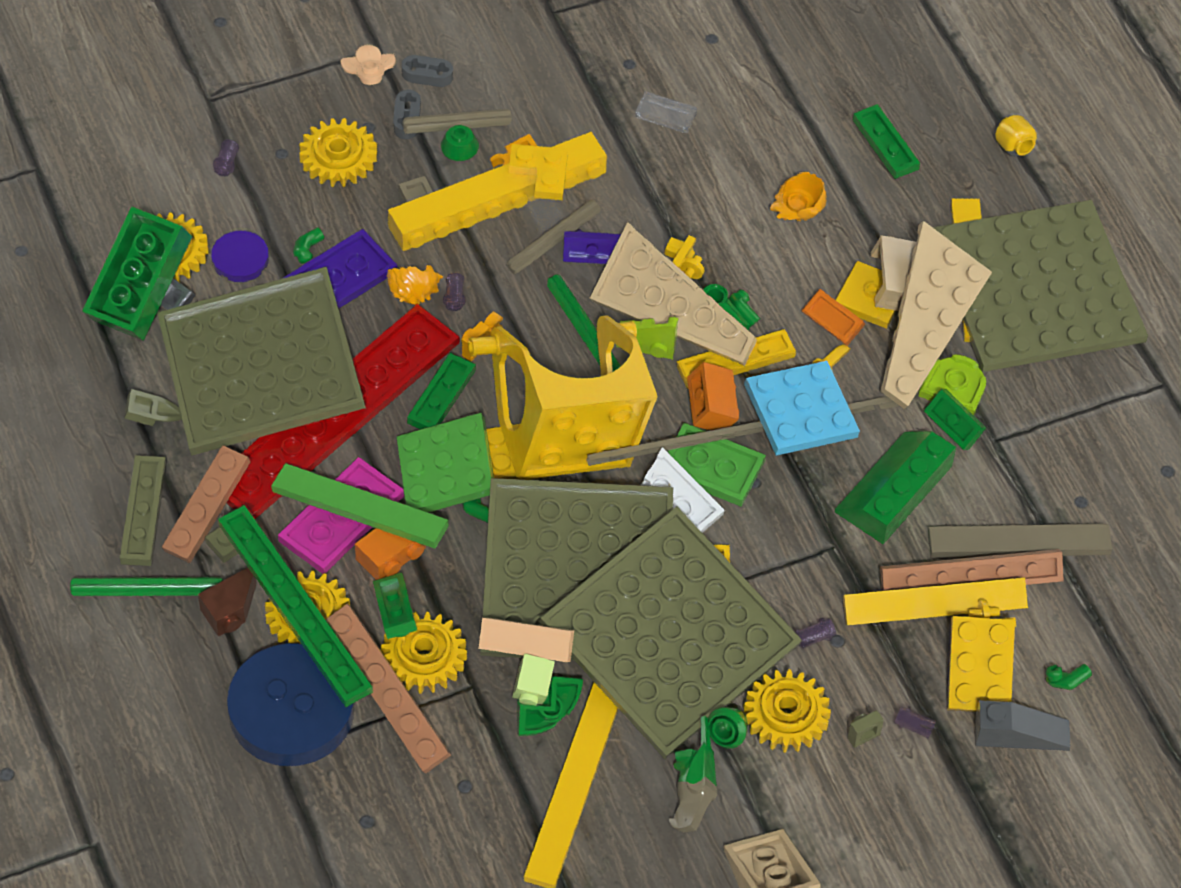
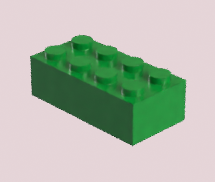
M131 206L82 312L97 323L144 341L193 236L181 225Z

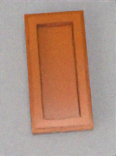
M821 289L816 292L802 309L804 315L846 346L850 344L865 326L863 320Z

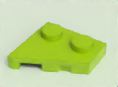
M669 317L668 323L655 324L654 319L634 321L637 328L636 338L642 353L650 354L656 358L673 360L676 351L678 318ZM634 320L620 321V323L629 322V321H634Z

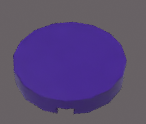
M233 231L224 234L215 242L212 248V265L217 274L220 276L222 274L229 281L247 282L262 274L261 271L269 264L268 247L265 241L255 233Z

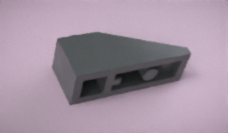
M979 701L975 716L976 746L1070 751L1069 720L1012 702Z

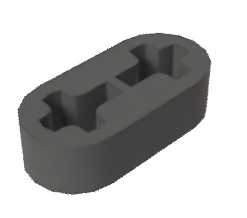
M410 55L402 61V76L411 83L445 87L453 81V66L444 59Z
M403 90L396 96L393 128L395 135L401 139H411L417 135V133L406 134L403 130V120L405 117L420 116L421 98L414 90ZM406 102H411L410 109H405Z

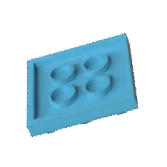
M828 361L746 378L744 386L776 456L858 438L860 430Z

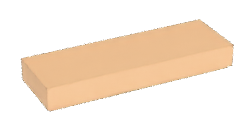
M484 617L482 618L478 649L523 656L524 654H529L549 660L570 662L574 630Z

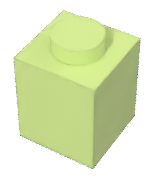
M524 654L520 661L512 697L519 699V702L525 705H542L548 695L555 661Z

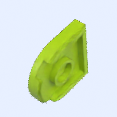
M952 355V357L936 361L924 380L918 396L932 401L941 389H947L974 415L984 394L986 377L979 368V364L973 359L963 355Z

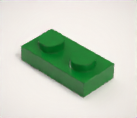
M941 389L924 410L963 450H969L986 429L947 389Z

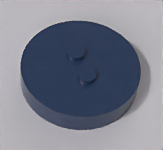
M302 644L276 645L254 654L235 673L227 696L230 725L240 745L254 757L279 766L306 765L329 755L344 741L354 719V703L348 707L343 705Z

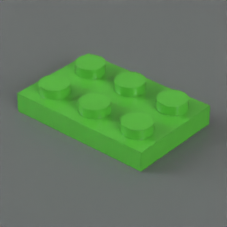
M683 423L676 437L706 431ZM727 439L668 451L708 494L742 507L766 458V455Z

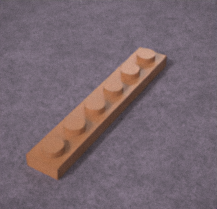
M1060 549L880 566L881 591L1025 578L1026 585L1064 581L1063 556Z
M346 604L326 619L327 623L372 685V697L421 770L426 774L450 757V752L352 607Z

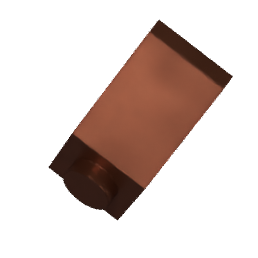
M249 568L198 594L200 610L218 637L225 633L236 631L246 622L256 589V578Z

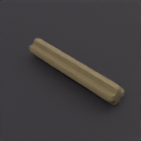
M496 109L405 117L403 120L404 133L411 134L445 131L456 125H464L468 128L503 126L511 123L512 115L510 109Z
M595 200L588 201L507 261V267L513 274L519 273L564 239L565 231L574 232L600 213V206Z

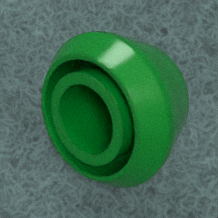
M464 125L451 127L441 140L442 153L454 161L469 160L476 155L479 149L478 139L472 130Z
M731 707L715 709L708 717L710 738L720 747L727 749L736 748L741 745L746 738L748 721L744 713L737 708Z

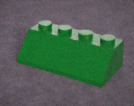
M933 431L904 432L836 507L835 513L881 544H884L952 467L956 446Z

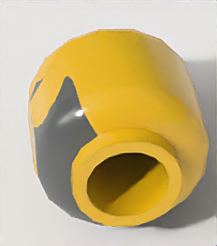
M1012 115L1004 118L999 123L995 132V138L1009 155L1023 156L1033 150L1037 140V132L1023 116Z

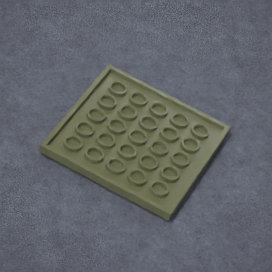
M1092 200L933 227L992 271L963 318L982 372L1145 343L1147 341V331Z
M327 267L157 313L187 442L192 456L221 448L222 445H233L366 408Z
M491 478L483 618L487 617L543 626L539 621L544 614L673 510L674 487ZM481 649V656L523 658V655Z
M677 506L550 609L539 621L543 626L574 630L571 657L664 759L701 729L702 716L708 718L715 709L727 707L802 642V639Z

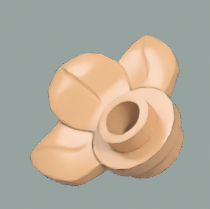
M363 45L357 49L355 57L342 58L340 62L341 67L346 73L357 74L362 83L374 85L382 80L384 71L394 67L396 58L394 54L381 55L380 50L376 46Z

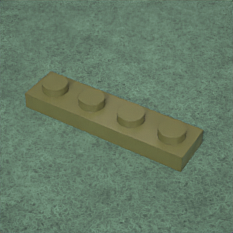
M135 455L120 553V563L122 565H152L166 468L165 457Z

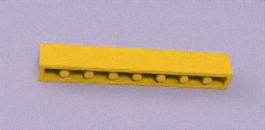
M592 131L552 146L554 148L568 149L564 189L572 188L576 184L598 178L606 173L607 155ZM509 163L388 209V227L402 251L418 248L426 242L446 237L452 232L472 227L475 223L488 218H495L501 213L514 208H521L527 203L540 199L534 198L536 175L509 173Z

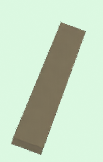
M1109 524L929 527L928 529L931 558L983 557L1060 549L1062 556L1111 555L1112 553Z

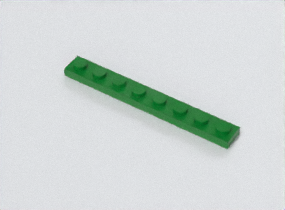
M244 505L219 518V527L343 705L348 707L373 693L370 682Z

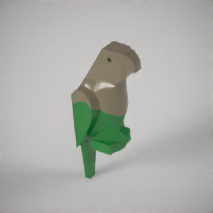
M706 716L701 717L700 749L675 752L676 762L673 765L680 772L677 783L680 804L674 818H669V822L675 830L682 833L697 831L708 805L717 797L714 751L711 748L708 718Z

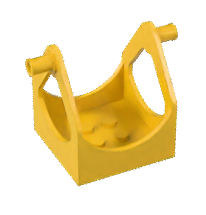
M608 315L599 317L597 322V338L601 376L595 378L567 377L548 370L530 356L527 347L502 326L493 327L491 335L488 337L469 338L468 351L471 357L492 354L498 420L518 480L631 466L634 457L589 466L587 456L589 454L639 445L658 395L636 338L637 328L634 321L617 323ZM614 343L630 354L627 361L615 371L612 370L611 358ZM507 355L521 365L525 376V408L521 424L517 430L513 429L509 418L505 374Z

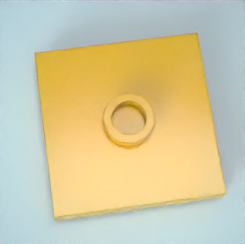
M857 261L836 301L860 319L886 329L896 313V310L875 307V296L883 285L882 270Z

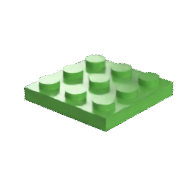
M482 413L397 436L407 506L429 513L490 495L491 478H494L485 418Z

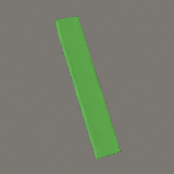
M286 463L271 485L274 493L436 549L449 527L448 519Z

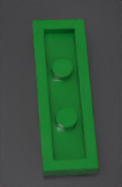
M878 104L854 113L853 122L894 179L919 170V160Z
M449 353L408 415L407 424L420 430L441 424L475 373L476 364Z
M402 572L373 581L387 639L404 637L410 632L416 631L417 626Z

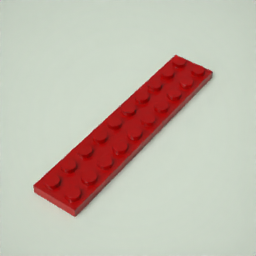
M415 305L352 359L366 408L258 438L241 453L247 456L251 462L226 504L234 510L245 505L253 518L256 519L283 496L274 493L271 485L285 463L311 472L460 343V337L420 305Z

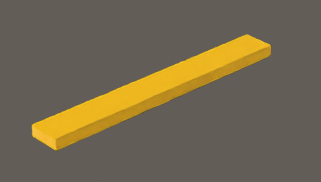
M595 682L593 683L524 874L525 882L545 888H555L619 710Z

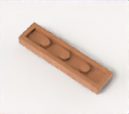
M222 445L162 545L165 552L191 563L205 536L209 533L251 461L247 456Z

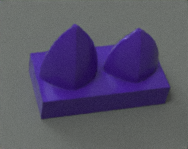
M581 229L574 232L565 231L563 262L607 264L621 234L584 232Z

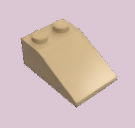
M783 829L724 845L725 855L739 888H821L820 882Z

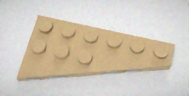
M922 221L918 226V239L916 246L913 248L910 273L907 275L898 314L899 322L897 330L894 331L893 348L887 362L881 392L903 409L908 407L992 273V271L925 221Z
M627 222L590 296L591 301L637 321L654 319L655 324L668 323L669 317L678 318L677 338L745 366L757 342L756 337Z

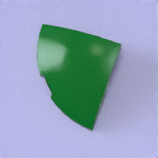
M552 676L548 695L542 705H525L517 699L518 736H533L555 728L556 723L565 715H569L577 704L582 690L583 679Z

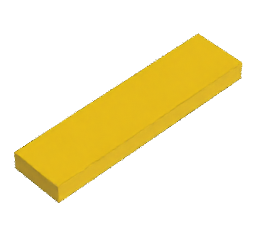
M782 329L756 337L757 342L745 366L709 351L677 361V369L686 388L689 389L687 377L703 362L733 370L734 376L794 358L796 350L786 330Z

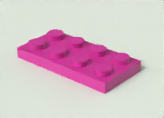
M359 457L335 479V481L399 502L404 497L403 488ZM308 505L278 534V541L320 573L326 574L372 527Z

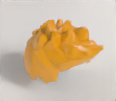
M800 172L796 176L789 178L781 185L778 194L775 195L776 201L771 204L770 210L778 212L777 218H783L784 221L794 219L797 221L803 219L807 221L810 218H814L825 208L827 202L822 178L817 177L815 174H810V172Z
M427 265L424 271L419 270L415 266H409L408 268L388 269L387 272L388 285L393 296L400 299V302L419 305L420 301L423 303L425 299L430 300L431 293L439 291L437 283L443 278L441 274L434 272L431 265Z

